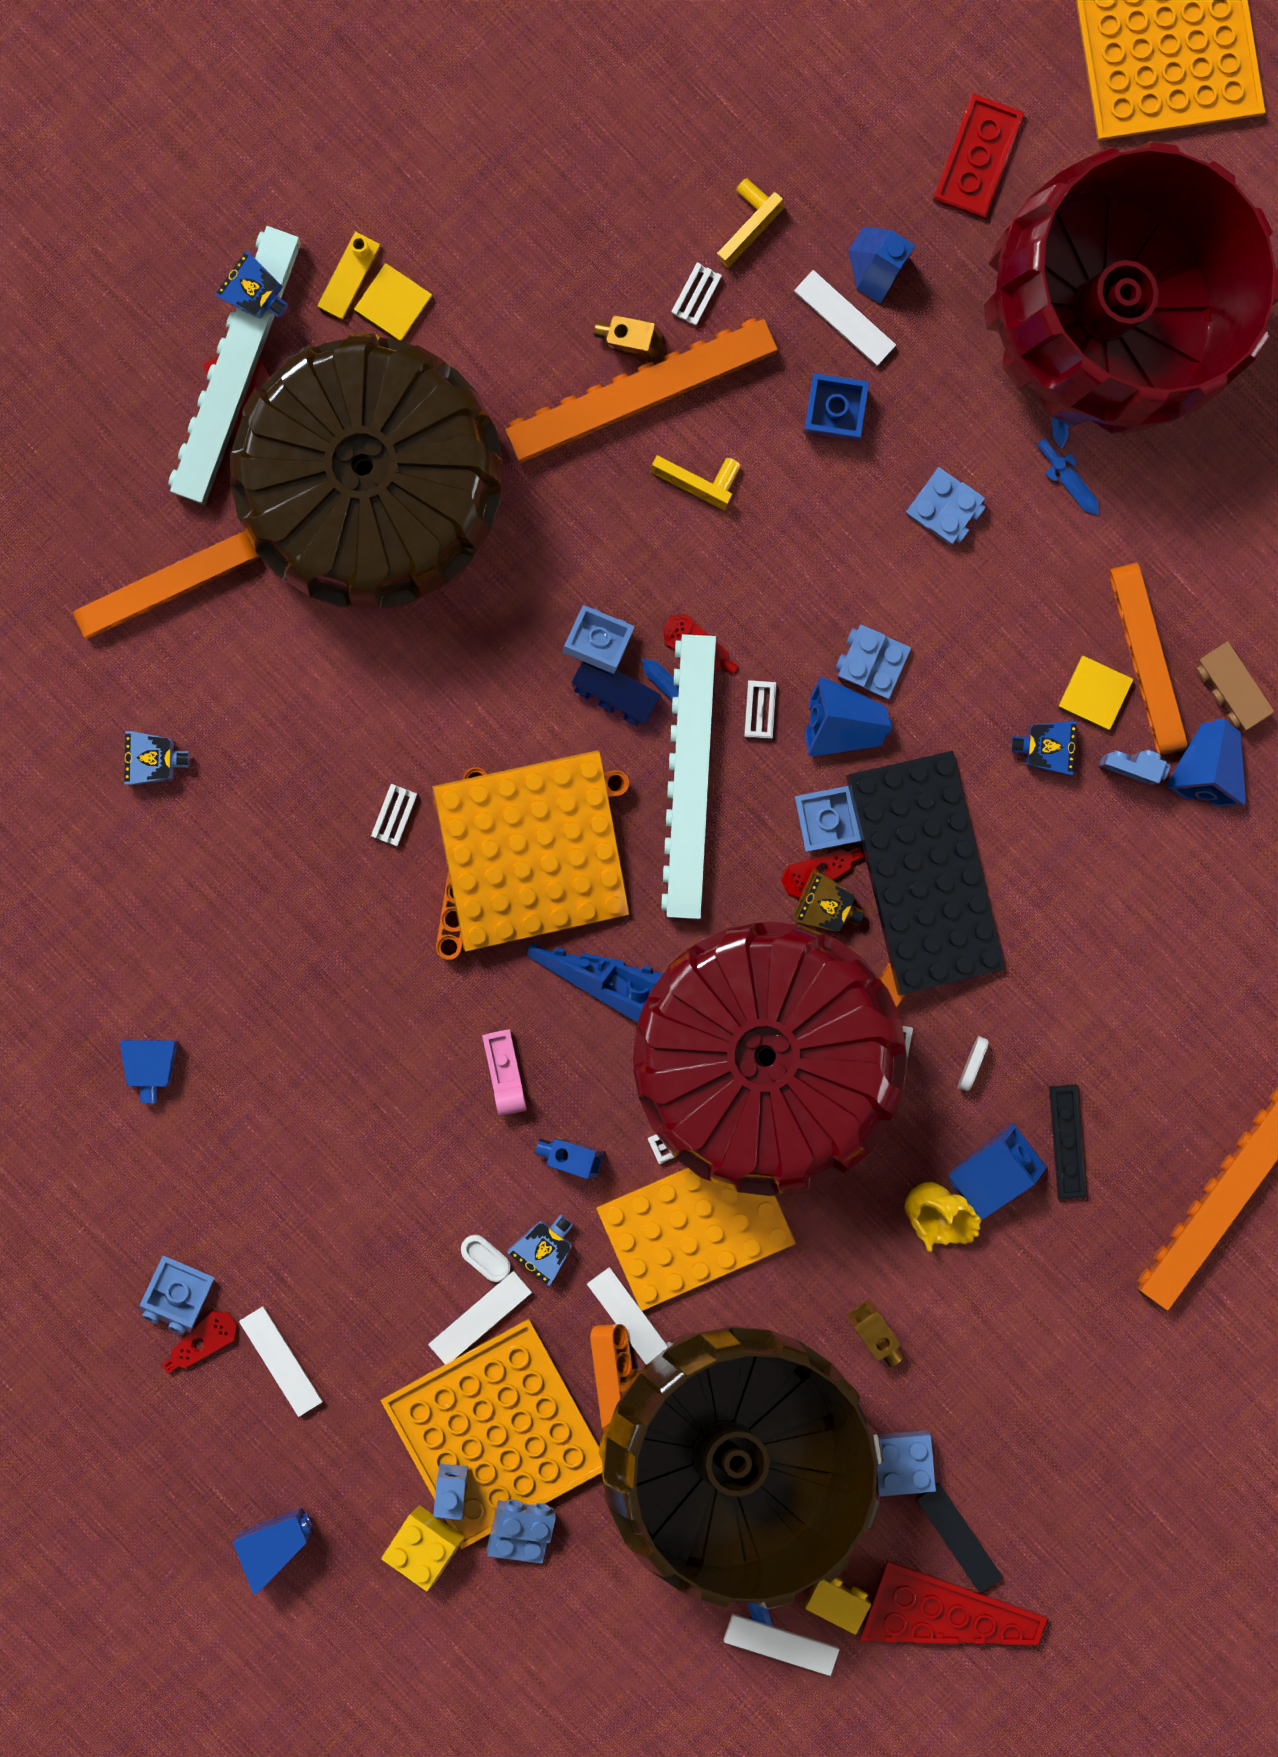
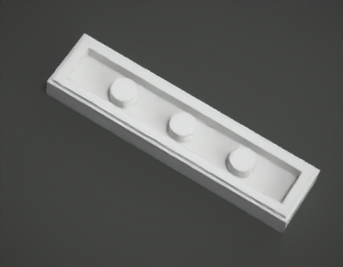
M814 270L794 290L796 295L876 367L896 346L892 340Z
M610 1266L587 1283L614 1322L625 1326L629 1342L646 1365L663 1350L667 1349L666 1342L643 1311H641L638 1304Z
M513 1270L504 1280L499 1282L428 1345L444 1364L453 1361L531 1294V1289Z
M264 1306L239 1321L298 1417L323 1402Z
M733 1613L724 1637L725 1643L831 1676L840 1650L837 1646Z

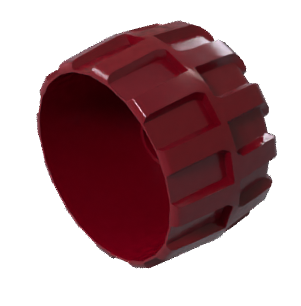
M1150 141L1133 151L1119 152L1115 148L1109 147L1059 172L1027 199L997 242L989 265L998 272L996 291L984 304L987 330L999 332L1005 348L1003 370L1017 389L1029 385L1039 394V398L1047 413L1071 427L1090 420L1111 434L1136 432L1163 423H1170L1199 410L1256 360L1269 339L1266 326L1272 306L1278 302V269L1275 266L1269 238L1273 231L1262 208H1255L1235 184V175L1216 161L1208 164L1181 153L1178 146L1174 144Z
M768 921L730 927L711 935L688 948L669 965L652 988L646 1002H644L637 1022L633 1053V1072L638 1098L648 1122L675 1159L699 1177L735 1192L775 1196L809 1191L841 1177L873 1150L888 1130L904 1091L907 1053L902 1020L888 988L864 958L838 939L802 925ZM766 1050H773L776 1054V1059L770 1066H765L761 1061V1056Z

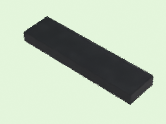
M1078 1085L1048 1086L1057 1198L1087 1197Z
M940 1483L935 1485V1492H925L917 1497L916 1500L978 1592L981 1593L1003 1577Z

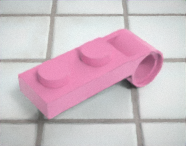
M510 1029L482 1035L499 1117L527 1111Z

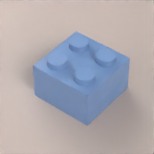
M929 1431L880 1434L884 1461L877 1466L876 1484L879 1497L935 1492L932 1444Z

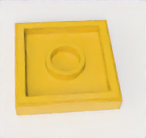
M385 263L354 310L402 342L431 299L432 294Z
M1082 655L1058 707L1106 730H1110L1133 679Z

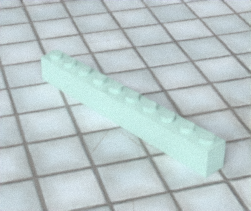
M266 226L265 232L261 231L258 235L255 245L258 251L255 259L283 286L277 295L281 298L302 242L297 236ZM236 308L235 312L231 311L226 324V327H229L226 338H221L217 347V353L220 354L216 365L212 364L207 375V380H210L206 391L202 390L197 403L200 410L197 418L192 417L188 427V433H191L187 444H182L178 454V459L181 462L178 470H173L169 478L168 485L171 486L170 492L206 505L275 317L268 310L260 319Z
M682 634L681 641L676 640L675 657H680V669H674L673 685L679 686L678 697H673L672 714H677V725H671L670 742H676L675 753H670L669 770H674V781H668L667 798H673L672 810L667 809L666 826H671V838L665 837L664 854H669L670 860L669 866H664L663 882L668 883V894H662L661 910L667 911V917L701 918L716 636Z

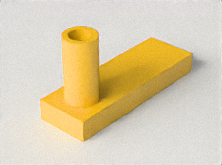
M745 178L738 185L736 191L752 204L757 211L717 253L720 262L727 268L739 258L785 208L783 198L776 192L768 197L748 178Z
M355 231L317 307L343 321L381 245Z
M657 455L651 466L650 473L725 510L732 496V493L728 492L741 465L731 458H726L712 484Z

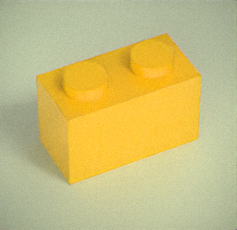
M837 1577L831 1583L823 1579L814 1584L804 1603L805 1609L856 1635L871 1606L870 1600L866 1598L868 1594L854 1586L851 1590L842 1586L843 1581Z

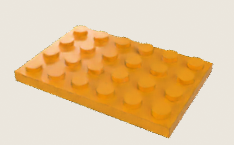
M689 1168L682 1169L596 1207L641 1311L796 1244L775 1196L735 1192L699 1177Z

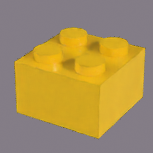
M418 1505L409 1514L381 1559L419 1587L428 1591L438 1580L465 1537Z

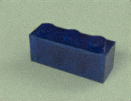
M584 661L571 681V685L575 687L573 692L587 700L590 696L600 701L598 706L610 713H613L616 709L624 714L622 718L624 721L635 727L639 723L645 726L661 697V694L618 670L613 674Z

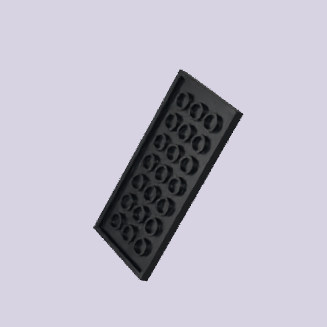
M944 752L846 775L897 994L903 995L1004 970L1005 966L954 752Z

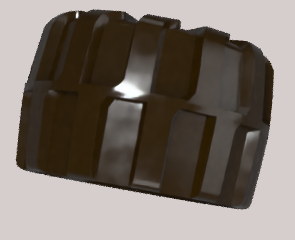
M375 333L349 334L347 339L324 343L314 348L306 345L287 356L286 364L262 385L261 389L254 388L242 409L243 417L235 438L233 451L231 452L230 477L238 519L255 552L273 572L311 598L346 608L384 610L409 605V603L443 586H448L462 574L487 536L491 533L501 503L503 458L496 427L479 394L463 376L443 359L418 345L414 346L395 339L381 338ZM363 465L373 466L371 472L367 475H359V469Z
M730 1326L700 1333L689 1332L667 1342V1349L663 1350L643 1369H633L618 1388L622 1392V1396L615 1407L611 1422L602 1428L599 1455L602 1459L604 1496L608 1509L624 1543L645 1568L677 1590L706 1603L726 1608L731 1602L756 1603L765 1609H771L792 1604L797 1593L823 1579L831 1583L850 1565L848 1560L850 1552L864 1530L873 1529L881 1505L875 1498L877 1466L884 1461L879 1434L867 1422L859 1405L860 1395L831 1362L801 1341L769 1329ZM735 1456L734 1461L730 1464L731 1459Z

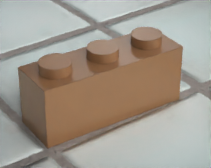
M1228 641L1195 661L1198 665L1196 671L1203 682L1208 681L1214 689L1211 692L1213 698L1220 706L1224 704L1230 713L1227 715V718L1236 729L1239 728L1241 732L1246 731L1274 712Z

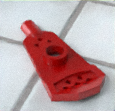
M687 614L670 616L662 628L665 645L675 649L676 640L681 641L682 634L710 636ZM715 642L714 670L722 668L733 675L738 665L728 659V651L718 642Z
M859 847L848 852L838 849L788 865L783 873L781 882L788 894L800 898L813 868L817 869L820 864H826L827 871L824 874L834 880L850 870L852 862L863 857Z
M212 1311L171 1350L172 1357L163 1363L162 1367L167 1374L178 1366L187 1368L235 1340L238 1323L229 1312ZM199 1338L204 1341L202 1349H197L194 1346L195 1339Z

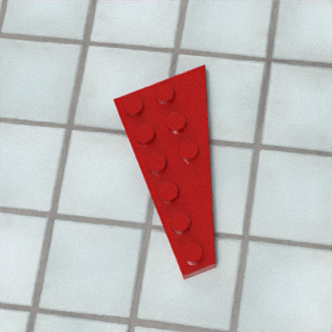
M887 1560L859 1642L1038 1645L1047 1617Z

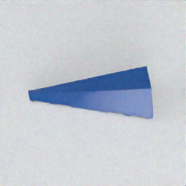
M532 943L527 952L529 958L636 1022L639 1020L644 1002L648 999L652 988L663 975V973L652 971L650 966L644 965L640 969L625 966L624 961L586 953H582L581 956L566 954L562 948H556L555 951L538 948L537 943Z

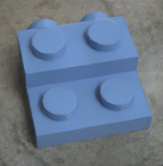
M938 467L905 514L951 546L954 541L960 543L969 529L965 525L971 518L977 520L983 512L985 506L981 503L985 498L964 482H959Z
M582 605L562 653L614 674L635 626L621 619L601 613L597 609Z
M860 624L858 630L852 628L846 644L851 645L847 655L841 654L835 669L839 671L837 678L889 699L911 647Z
M1145 749V751L1133 754L1132 757L1115 750L1103 755L1098 767L1148 785H1155L1161 780L1166 779L1170 764L1160 760L1161 755Z
M848 786L794 797L805 852L861 841Z
M162 1256L139 1305V1311L143 1313L142 1318L155 1324L159 1320L168 1323V1329L180 1335H183L185 1331L191 1333L215 1277Z
M514 1499L507 1501L498 1500L486 1550L487 1556L543 1563L546 1546L551 1541L556 1520L553 1508L543 1503L530 1505L523 1504Z

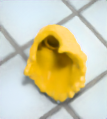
M935 1182L921 1183L909 1192L904 1208L913 1228L916 1230L917 1236L925 1243L928 1252H932L934 1243L944 1245L949 1243L966 1244L971 1243L974 1237L979 1236L978 1230H980L981 1218L975 1213L973 1207L964 1197L955 1194L951 1195L947 1189Z

